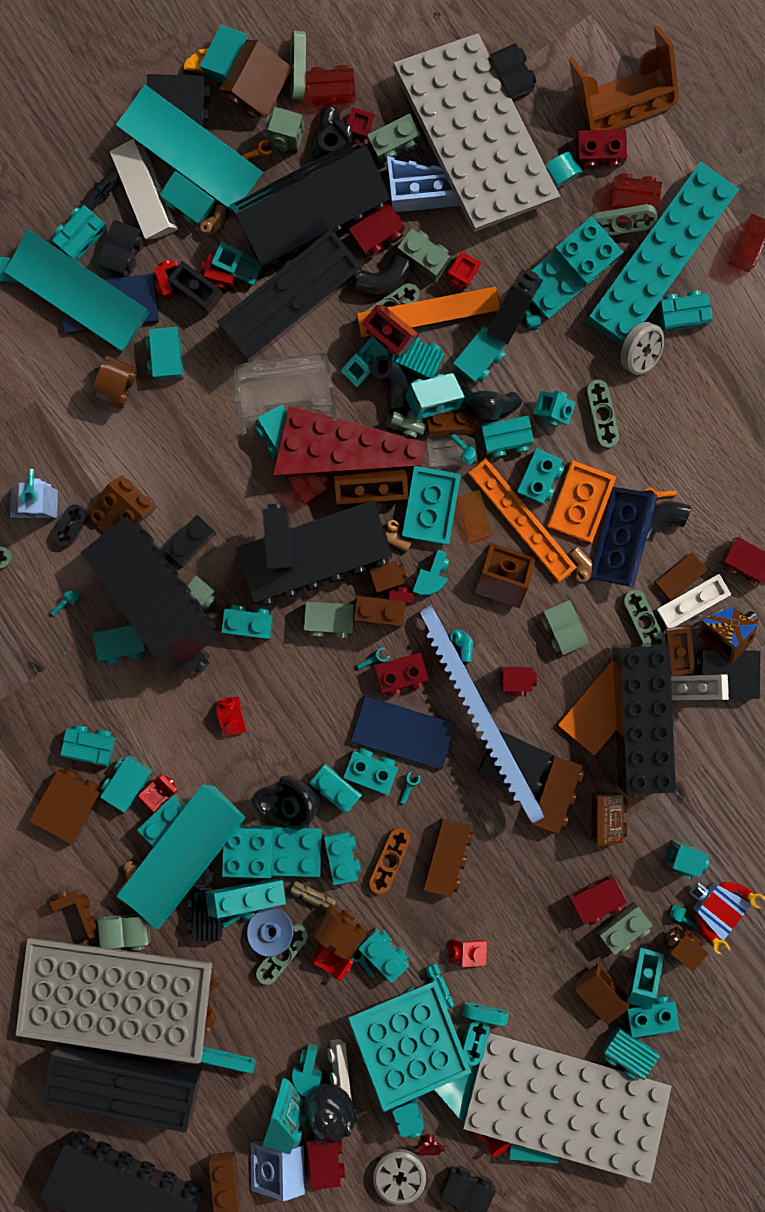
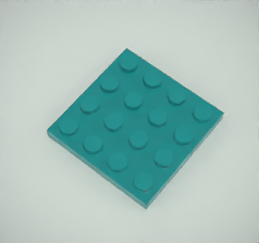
M436 981L429 982L347 1017L383 1112L471 1073Z

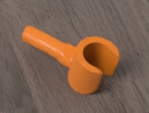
M261 141L258 149L241 156L245 159L257 156L268 158L272 150L265 152L261 148L268 146L269 141Z
M653 488L644 490V492L652 491L658 495L657 498L677 496V491L661 492L655 491Z

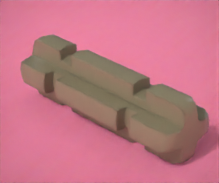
M298 881L294 882L290 890L291 894L297 897L301 896L303 900L317 907L322 906L323 910H326L330 904H336L334 899L326 898L324 894L308 886L305 888L304 884Z

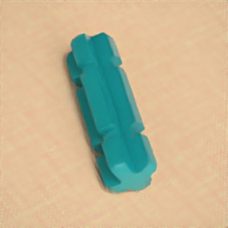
M435 963L427 966L426 972L428 977L431 978L430 982H437L447 1010L454 1007L452 997L449 996V990L443 976L440 975L441 972L438 965Z

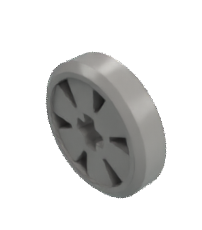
M643 322L631 330L621 350V363L626 371L635 375H642L655 366L664 347L662 329L650 322Z
M404 1149L388 1151L379 1158L373 1172L374 1187L379 1196L390 1204H409L415 1201L425 1188V1167L420 1158L411 1151ZM399 1172H403V1177H406V1179L403 1178L401 1182H397L396 1177H393V1175L396 1176Z

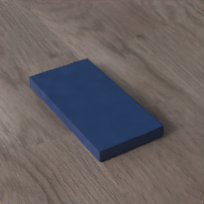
M153 273L105 279L106 282L149 311L150 314L143 324L160 322ZM62 312L64 332L66 334L90 331Z
M619 487L612 488L590 579L634 588L658 495Z
M365 696L351 742L443 769L456 723Z

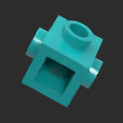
M540 391L533 413L545 419L544 423L553 427H558V424L568 425L573 414L575 402L568 399L566 393L554 391V393Z

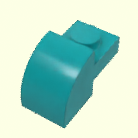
M571 152L563 153L545 164L556 189L567 185L583 173Z
M222 241L211 263L212 267L216 270L234 274L236 279L251 286L255 284L262 268L259 261Z
M371 337L362 349L349 360L341 372L358 388L373 375L372 364L374 360L382 355L389 356L391 352L385 348V344L381 340Z
M437 551L430 572L420 570L412 591L413 593L431 595L438 592L446 584L448 579L439 576L440 572L445 573L449 563V559L445 558L446 552Z
M308 1044L307 1051L302 1050L299 1064L304 1066L294 1065L292 1073L293 1084L296 1090L305 1098L308 1091L320 1084L322 1071L313 1069L318 1045Z

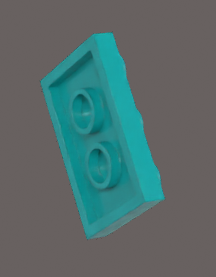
M418 466L413 467L401 537L449 545L461 474Z

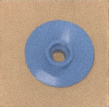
M262 909L254 914L249 922L247 929L248 941L251 947L260 955H279L288 948L292 941V922L288 915L280 909ZM272 928L276 929V935L274 937H272L270 934Z

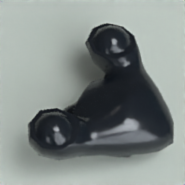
M333 104L325 105L320 112L319 125L312 147V155L315 160L351 142L353 138L350 124L339 120L341 112ZM363 143L367 146L371 155V148L366 143Z
M460 387L464 394L461 406L471 409L476 419L485 422L496 421L500 414L517 410L523 402L520 395L516 392L502 395L494 391L472 392L468 387Z

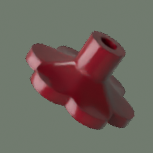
M432 1134L425 1135V1142L415 1147V1152L423 1156L439 1155L445 1151L444 1145L434 1142V1135Z

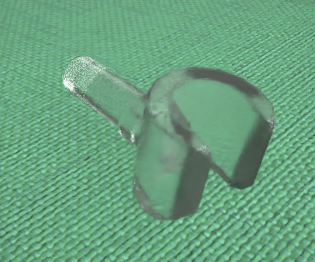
M720 609L709 615L702 614L691 617L689 621H698V626L693 628V630H699L703 619L722 610Z

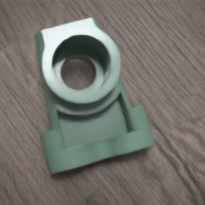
M410 410L406 412L405 416L393 411L392 415L389 414L386 421V427L403 431V436L411 439H416V436H422L426 424H423L424 418L416 420Z

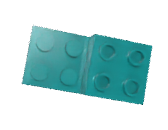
M592 216L557 245L554 252L532 270L543 280L532 303L547 320L581 291L583 292L599 277L600 273L608 269L623 254L619 246Z
M239 825L223 846L222 877H320L322 828L306 827L301 830H292L275 825H253L252 827Z

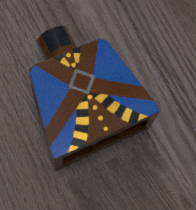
M730 607L703 619L698 637L733 663L753 643L758 617L752 611L742 614L736 608Z

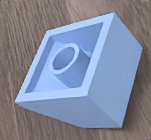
M264 1141L251 1142V1191L281 1201L305 1194L304 1145H294L291 1154H287L262 1146Z

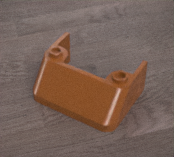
M659 25L654 26L656 48L645 52L641 57V71L598 87L597 81L592 75H586L574 58L569 59L574 92L590 130H616L671 109L678 102L679 92L674 47L672 41Z

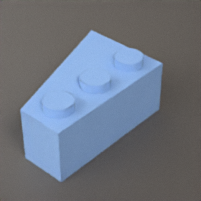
M387 156L391 206L395 212L460 206L442 167L433 165L428 167L418 165L417 162L413 161L408 163L394 160V157Z
M26 479V483H18L11 488L10 517L57 519L58 490L52 488L51 484H46L41 479H34V491L38 494V500L35 503H32L33 495L31 493H27L26 503H23L21 500V494L27 488L28 479Z

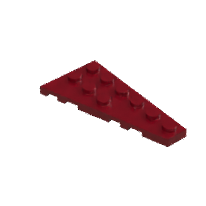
M289 406L272 477L422 466L427 443Z

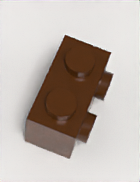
M677 926L675 930H669L663 939L665 942L662 945L692 972L709 954L699 945L702 941L687 928L682 931Z
M599 963L577 979L575 986L577 997L582 1002H586L592 1008L593 1014L598 1019H602L607 1025L629 1009L630 1004L627 1003L629 995Z

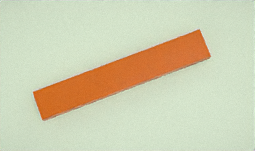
M490 287L387 308L410 327H416L498 311L500 306L497 288ZM371 311L356 313L360 337L370 336L366 332L367 329L361 324Z
M487 458L468 472L470 478L558 583L577 568Z

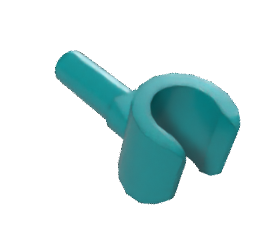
M528 308L525 314L527 328H540V315H531V311Z
M453 434L451 439L464 451L460 456L461 459L471 465L477 457L475 449L464 444L456 434Z
M28 469L27 488L21 494L23 503H26L27 493L33 495L32 503L38 500V494L34 491V469Z
M75 590L67 591L61 602L50 613L55 616L68 602L73 606L76 605L81 598V594Z
M379 648L369 659L357 664L358 669L360 670L377 661H387L390 656L381 659L378 655L380 651L386 648Z
M412 771L406 776L407 785L400 800L402 804L406 803L413 786L419 784L421 780L419 775L416 783L410 782L409 776Z
M674 904L670 916L698 931L696 923L684 916L686 909Z
M256 911L236 914L222 924L226 928L241 917L248 921Z
M363 953L360 959L355 958L354 954L351 956L353 961L359 962L370 978L375 976Z

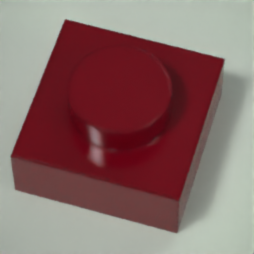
M352 107L348 119L352 134L367 139L375 119V114Z
M395 587V591H390L389 600L413 603L414 593H409V588Z

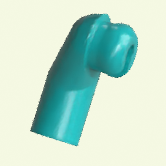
M461 629L451 631L450 640L461 649V661L472 662V638Z

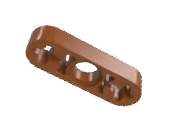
M401 827L395 828L388 836L369 881L371 890L377 894H384L391 887L410 843V835L406 829ZM400 832L404 834L403 838L406 839V842H400L397 848L402 850L401 854L393 849H387L389 845L394 847L396 840L393 836L399 835ZM393 854L397 858V863L393 867L385 866L383 863L385 855ZM379 867L386 872H392L391 876L386 873L384 882L387 885L381 886L380 889L376 888V882H374V879L381 877L382 871H378Z

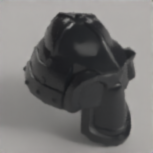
M291 775L282 776L276 786L261 788L252 796L253 806L259 813L267 815L272 812L273 818L292 830L308 828L321 806L320 795L317 789L311 784L293 778Z
M329 1083L319 1084L308 1091L305 1102H303L304 1116L315 1140L319 1144L325 1142L337 1143L343 1137L350 1136L353 1126L357 1122V1111L348 1093L340 1086Z

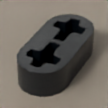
M71 505L65 510L53 533V539L57 545L70 547L75 543L87 521V511L80 505ZM79 509V514L82 518L80 520L76 519L73 525H71L73 516L70 514L72 511L77 512ZM68 527H70V530L68 532L70 540H64L62 543V538L59 536L60 532L65 533Z

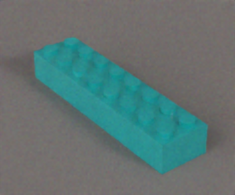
M700 162L586 322L622 347L631 330L638 324L645 322L739 191V188Z

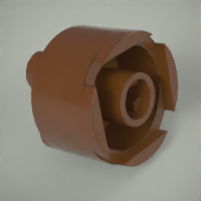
M106 355L104 359L108 363L107 365L101 364L92 387L96 394L95 396L90 395L89 400L117 411L119 407L124 408L129 396L125 391L128 385L133 386L137 373L133 370L134 366Z
M330 904L313 927L312 935L327 949L331 947L336 950V955L349 960L367 936L369 929L361 923H355L353 921L355 916L345 909L341 911L335 905Z

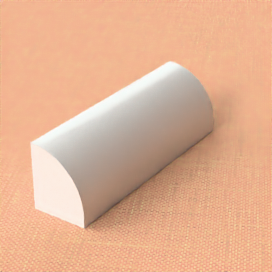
M132 139L111 150L110 154L145 239L163 237L179 230L170 207L163 202L165 199L160 196L163 189L146 147L136 139Z

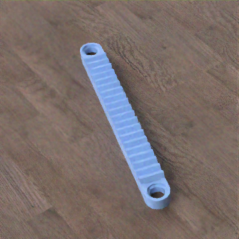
M431 605L420 611L421 616L430 631L427 637L434 640L431 645L434 648H438L436 654L442 657L440 662L447 665L445 671L452 673L449 679L456 682L454 685L455 689L461 690L458 696L465 698L464 706L470 707L467 713L474 715L472 722L479 724L476 730L484 733L481 739L488 741L485 747L493 749L490 756L497 758L496 766H502L499 773L507 776L504 782L511 783V787L508 789L509 792L516 793L513 798L514 801L521 802L532 823L544 818V815L436 612Z

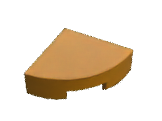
M200 49L188 58L184 64V72L204 74L200 64L208 49Z

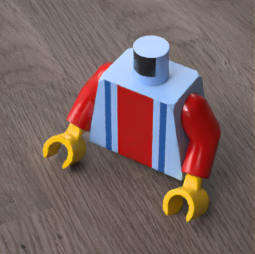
M726 881L721 882L719 885L713 882L708 889L697 882L689 892L698 900L693 909L696 911L694 919L699 933L711 946H714L715 952L721 957L723 955L718 951L720 946L724 945L730 950L729 945L724 939L751 905L757 909H763L756 904L758 898L765 900L764 895L754 894V891L740 883Z

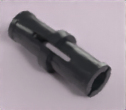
M111 168L99 183H94V188L80 203L92 211L104 198L110 196L109 192L120 182L119 173L114 168Z

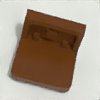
M121 475L107 484L87 511V518L105 533L126 516L133 523L136 520L140 523V521L151 515L157 507L129 479Z

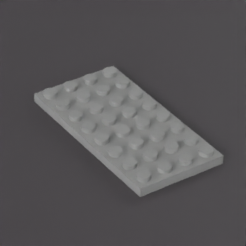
M478 33L394 62L392 68L473 232L558 201L560 195L512 99L508 97Z
M28 938L16 1036L200 1063L202 1059L212 963Z
M489 1033L483 1059L478 1064L462 1129L651 1184L672 1086L650 1079L643 1080L640 1077H637L635 1080L619 1070Z

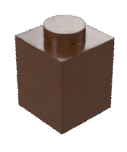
M397 561L369 570L377 593L403 585V579L407 578L403 564L398 565Z

